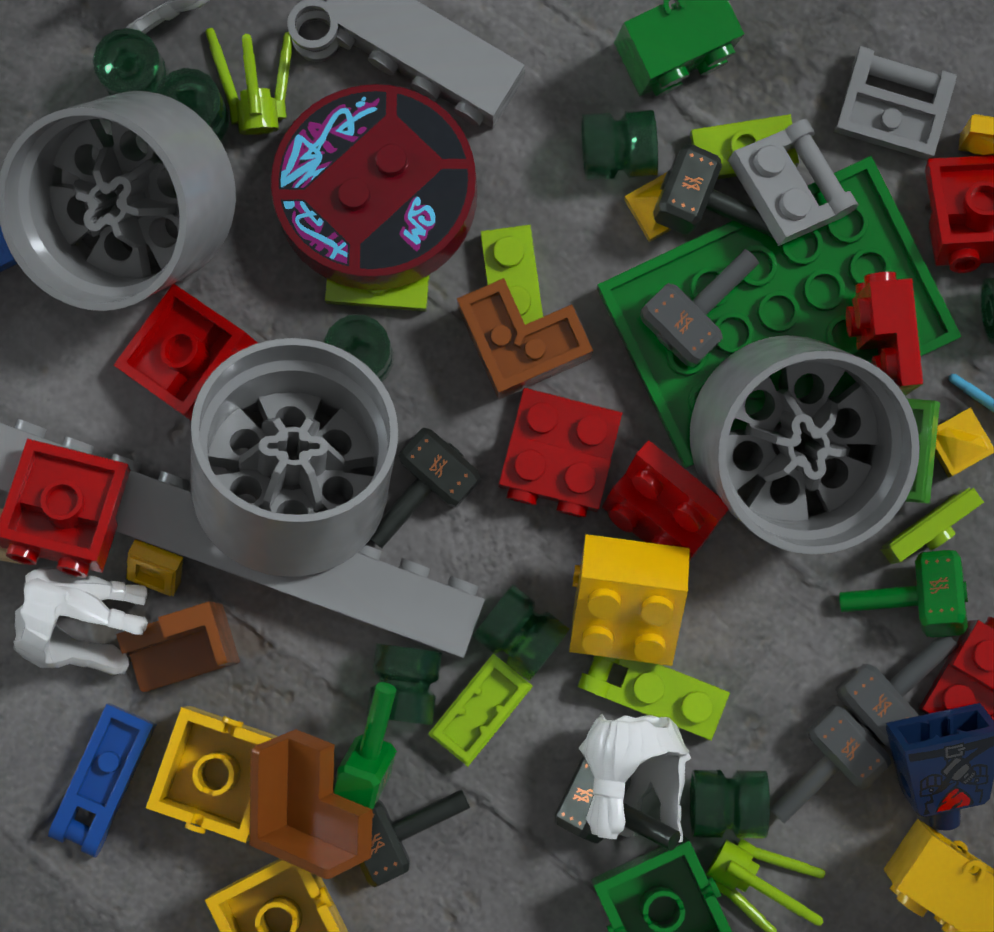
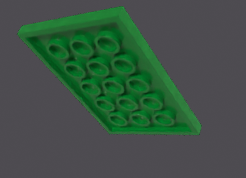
M872 156L834 173L844 191H851L859 204L854 211L839 220L778 246L773 237L736 221H731L597 284V290L684 469L694 465L690 447V423L696 399L706 380L716 367L742 347L769 337L783 335L802 336L822 341L870 363L872 362V356L878 355V348L857 350L856 337H849L846 327L847 306H853L852 299L856 296L855 285L864 283L865 275L878 272H896L897 280L912 278L921 357L962 337ZM815 182L808 185L819 206L827 203ZM744 249L748 250L756 257L759 264L706 315L721 330L723 339L694 368L686 366L671 350L664 347L656 335L642 322L640 316L641 309L668 283L677 285L693 300ZM781 369L769 376L776 391L779 390ZM844 372L828 398L838 397L856 381L847 372ZM810 373L804 374L797 379L794 385L796 398L805 397L811 392L813 378ZM756 390L749 394L745 401L747 414H754L762 409L765 402L763 390ZM735 418L731 430H746L747 422Z

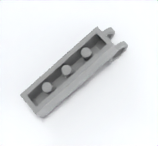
M302 0L292 8L288 16V31L296 52L302 58L312 62H322L333 57L340 46L350 50L354 45L369 54L368 61L373 66L388 75H394L395 71H398L413 80L411 87L418 93L433 101H436L438 97L443 98L456 106L454 112L460 118L477 127L483 122L494 128L524 80L525 65L417 0H327L326 2L323 0ZM309 9H319V10H321V11H317V10H316V11H309V12H306V13H304L303 15H301L304 11L309 10ZM312 21H322L330 26L328 33L318 40L304 39L300 36L302 28ZM328 47L327 49H325V50H323V51H320V52H312V51H317V50H321V49H324V48Z

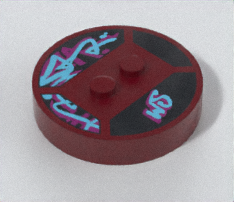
M381 84L360 85L337 91L317 101L306 109L287 130L280 142L272 166L271 192L273 204L288 243L300 259L312 270L335 283L347 287L366 290L391 289L414 283L430 275L445 264L461 246L470 230L477 207L478 194L475 163L464 132L453 117L436 102L403 87Z

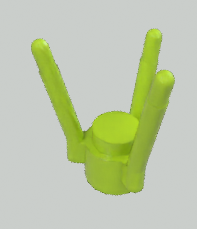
M207 28L205 34L230 107L231 124H238L239 134L261 135L278 131V120L287 118L285 98L293 44L289 32H285L283 36L274 98L271 97L270 89L258 88L252 37L250 34L242 35L247 89L240 91L241 100H239L215 30Z
M742 838L737 845L727 839L723 842L712 860L706 876H712L720 893L727 896L764 932H777V929L735 888L745 892L751 886L816 926L823 924V918L756 876L760 865L752 861V859L754 858L819 879L824 878L826 875L823 869L755 847Z

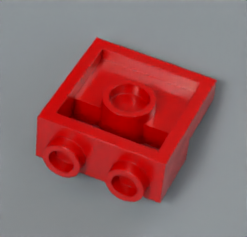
M994 155L929 158L925 174L932 210L929 229L935 265H949L950 270L955 273H968L976 270L980 264L994 263Z
M896 272L868 274L864 276V283L855 285L856 296L852 299L853 306H847L846 308L848 336L856 337L857 350L878 348V355L872 356L871 364L886 373L906 396L923 385L912 278L897 280Z
M172 284L113 366L191 421L197 396L211 373L230 356L258 342L177 285Z
M524 388L500 477L499 488L508 490L507 499L536 506L538 498L558 502L556 511L575 517L586 518L588 510L598 512L623 412Z
M27 438L0 517V546L7 549L6 556L16 562L27 565H36L39 557L57 561V570L79 578H87L89 570L103 573L118 526L115 518L131 471L129 464Z
M650 440L636 453L626 473L611 489L602 506L608 512L611 521L618 528L625 532H633L644 542L690 548L689 562L703 547L729 510L717 494Z
M988 617L985 623L980 620H970L968 622L965 633L957 641L959 647L948 656L919 707L920 710L930 714L981 703L994 720V618Z

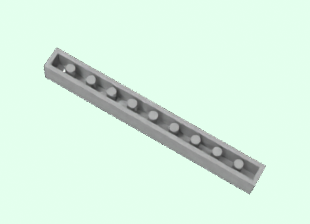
M17 419L14 428L0 423V489L9 492L27 438L88 454L93 453L94 446L65 436L62 445L46 440L44 436L47 429ZM113 454L112 460L128 463L131 470L115 518L118 523L117 532L465 658L485 603L484 598L476 596L479 586L450 576L447 585L428 578L430 568L406 559H401L399 567L379 561L382 554L381 550L367 545L344 563L317 574L285 577L254 571L230 559L205 534L196 517L191 492L187 491L190 481L161 471L158 480L139 473L142 467L141 463Z

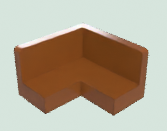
M504 278L457 298L460 315L498 400L582 364L592 357L593 349L572 304L525 325Z
M208 601L158 617L159 621L147 624L143 635H135L127 631L116 634L122 654L130 655L139 689L142 692H148L240 663L226 613L221 603Z
M294 729L254 746L251 750L249 845L321 878L331 879L371 858L373 809L333 793L335 744Z

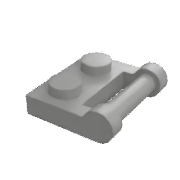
M859 46L834 132L928 160L933 158L952 97L957 74L941 70L940 74H936L875 56V50ZM871 75L933 94L932 102H924L867 85V77Z
M807 119L799 120L781 132L735 150L728 159L778 246L839 220L859 206L851 191H844L814 142L812 136L815 132ZM796 149L827 203L821 206L818 205L788 155V150Z

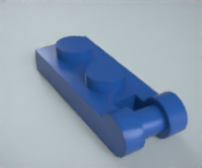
M106 704L51 824L48 837L61 843L66 839L82 846L81 852L94 858L98 856L157 724L113 704ZM79 808L96 814L91 826L75 820Z

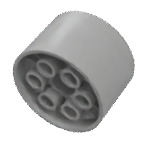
M147 91L117 93L62 109L42 117L25 129L16 139L0 171V226L6 244L15 261L31 281L43 291L63 303L87 310L107 311L134 305L197 272L222 247L231 228L235 212L236 189L231 163L221 141L212 128L197 113L173 98ZM99 119L110 120L112 135L106 134ZM136 135L148 144L147 154L139 149ZM93 146L99 150L96 163L92 157ZM62 169L80 177V179L74 181V184L62 183ZM122 170H125V171H130V172L125 173V174H122L121 171H122ZM124 188L119 194V199L116 201L117 195L114 191ZM147 188L149 190L150 199L145 198L146 196L144 191ZM84 202H87L89 208L88 210L86 209ZM166 218L173 221L178 231L177 239L168 234L165 227ZM88 234L93 237L100 235L93 250L82 240ZM122 241L132 247V252L123 246ZM151 250L161 268V271L157 274H151L148 253Z
M789 335L769 337L750 343L735 351L716 367L706 380L696 399L690 423L691 454L702 483L722 499L728 507L729 513L759 538L771 545L795 553H833L848 549L869 539L889 523L900 510L913 486L917 473L920 449L917 423L912 408L899 386L880 368L870 362L809 337ZM781 369L779 390L776 391L769 376ZM844 372H847L856 381L838 397L828 398ZM810 373L813 378L811 392L805 397L796 398L794 385L797 379L804 374ZM763 390L765 402L762 409L757 413L747 414L745 410L747 397L753 391ZM847 408L849 411L848 424L840 431L833 432L832 427L836 422L837 411ZM734 419L747 422L746 430H731ZM781 422L782 427L779 431H774L777 424ZM802 432L812 437V440L805 443V455L794 449V446L801 443L800 434ZM743 441H751L753 444L751 457L742 464H734L733 452L736 446ZM772 443L777 444L780 451L778 455L775 454ZM847 444H871L866 462L848 456L850 447ZM835 458L837 462L835 474L829 480L821 481L826 472L825 461ZM788 475L789 486L787 491L781 496L771 497L770 486L772 481ZM756 476L755 488L744 503L736 491ZM805 489L816 491L824 508L823 510L808 516Z
M284 338L257 343L242 349L221 363L203 384L195 401L191 420V499L198 522L211 542L221 552L240 565L264 574L285 577L321 573L344 563L358 553L371 539L381 522L398 443L397 415L391 397L383 383L366 364L355 356L333 345L310 339ZM260 411L264 420L262 422V429H259L247 415ZM318 412L332 417L322 429H320V422L315 420ZM285 425H292V426H295V427H287V428H286ZM239 448L250 449L242 456H239L234 452ZM334 448H338V449L342 450L343 452H345L346 454H345L344 456H342V455H341L338 451H336ZM297 456L298 460H290L288 457ZM211 466L226 468L228 473L215 475ZM374 466L375 470L374 476L350 473L354 468ZM299 484L301 489L296 490L283 489L284 485L293 486ZM249 494L254 496L257 501L250 504L239 498L238 495ZM330 494H338L345 497L348 502L333 504L327 501L325 497Z

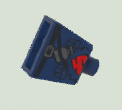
M981 703L886 723V731L900 788L917 815L922 817L929 816V823L932 827L943 831L953 830L961 823V809L985 804L990 799L994 780V720Z

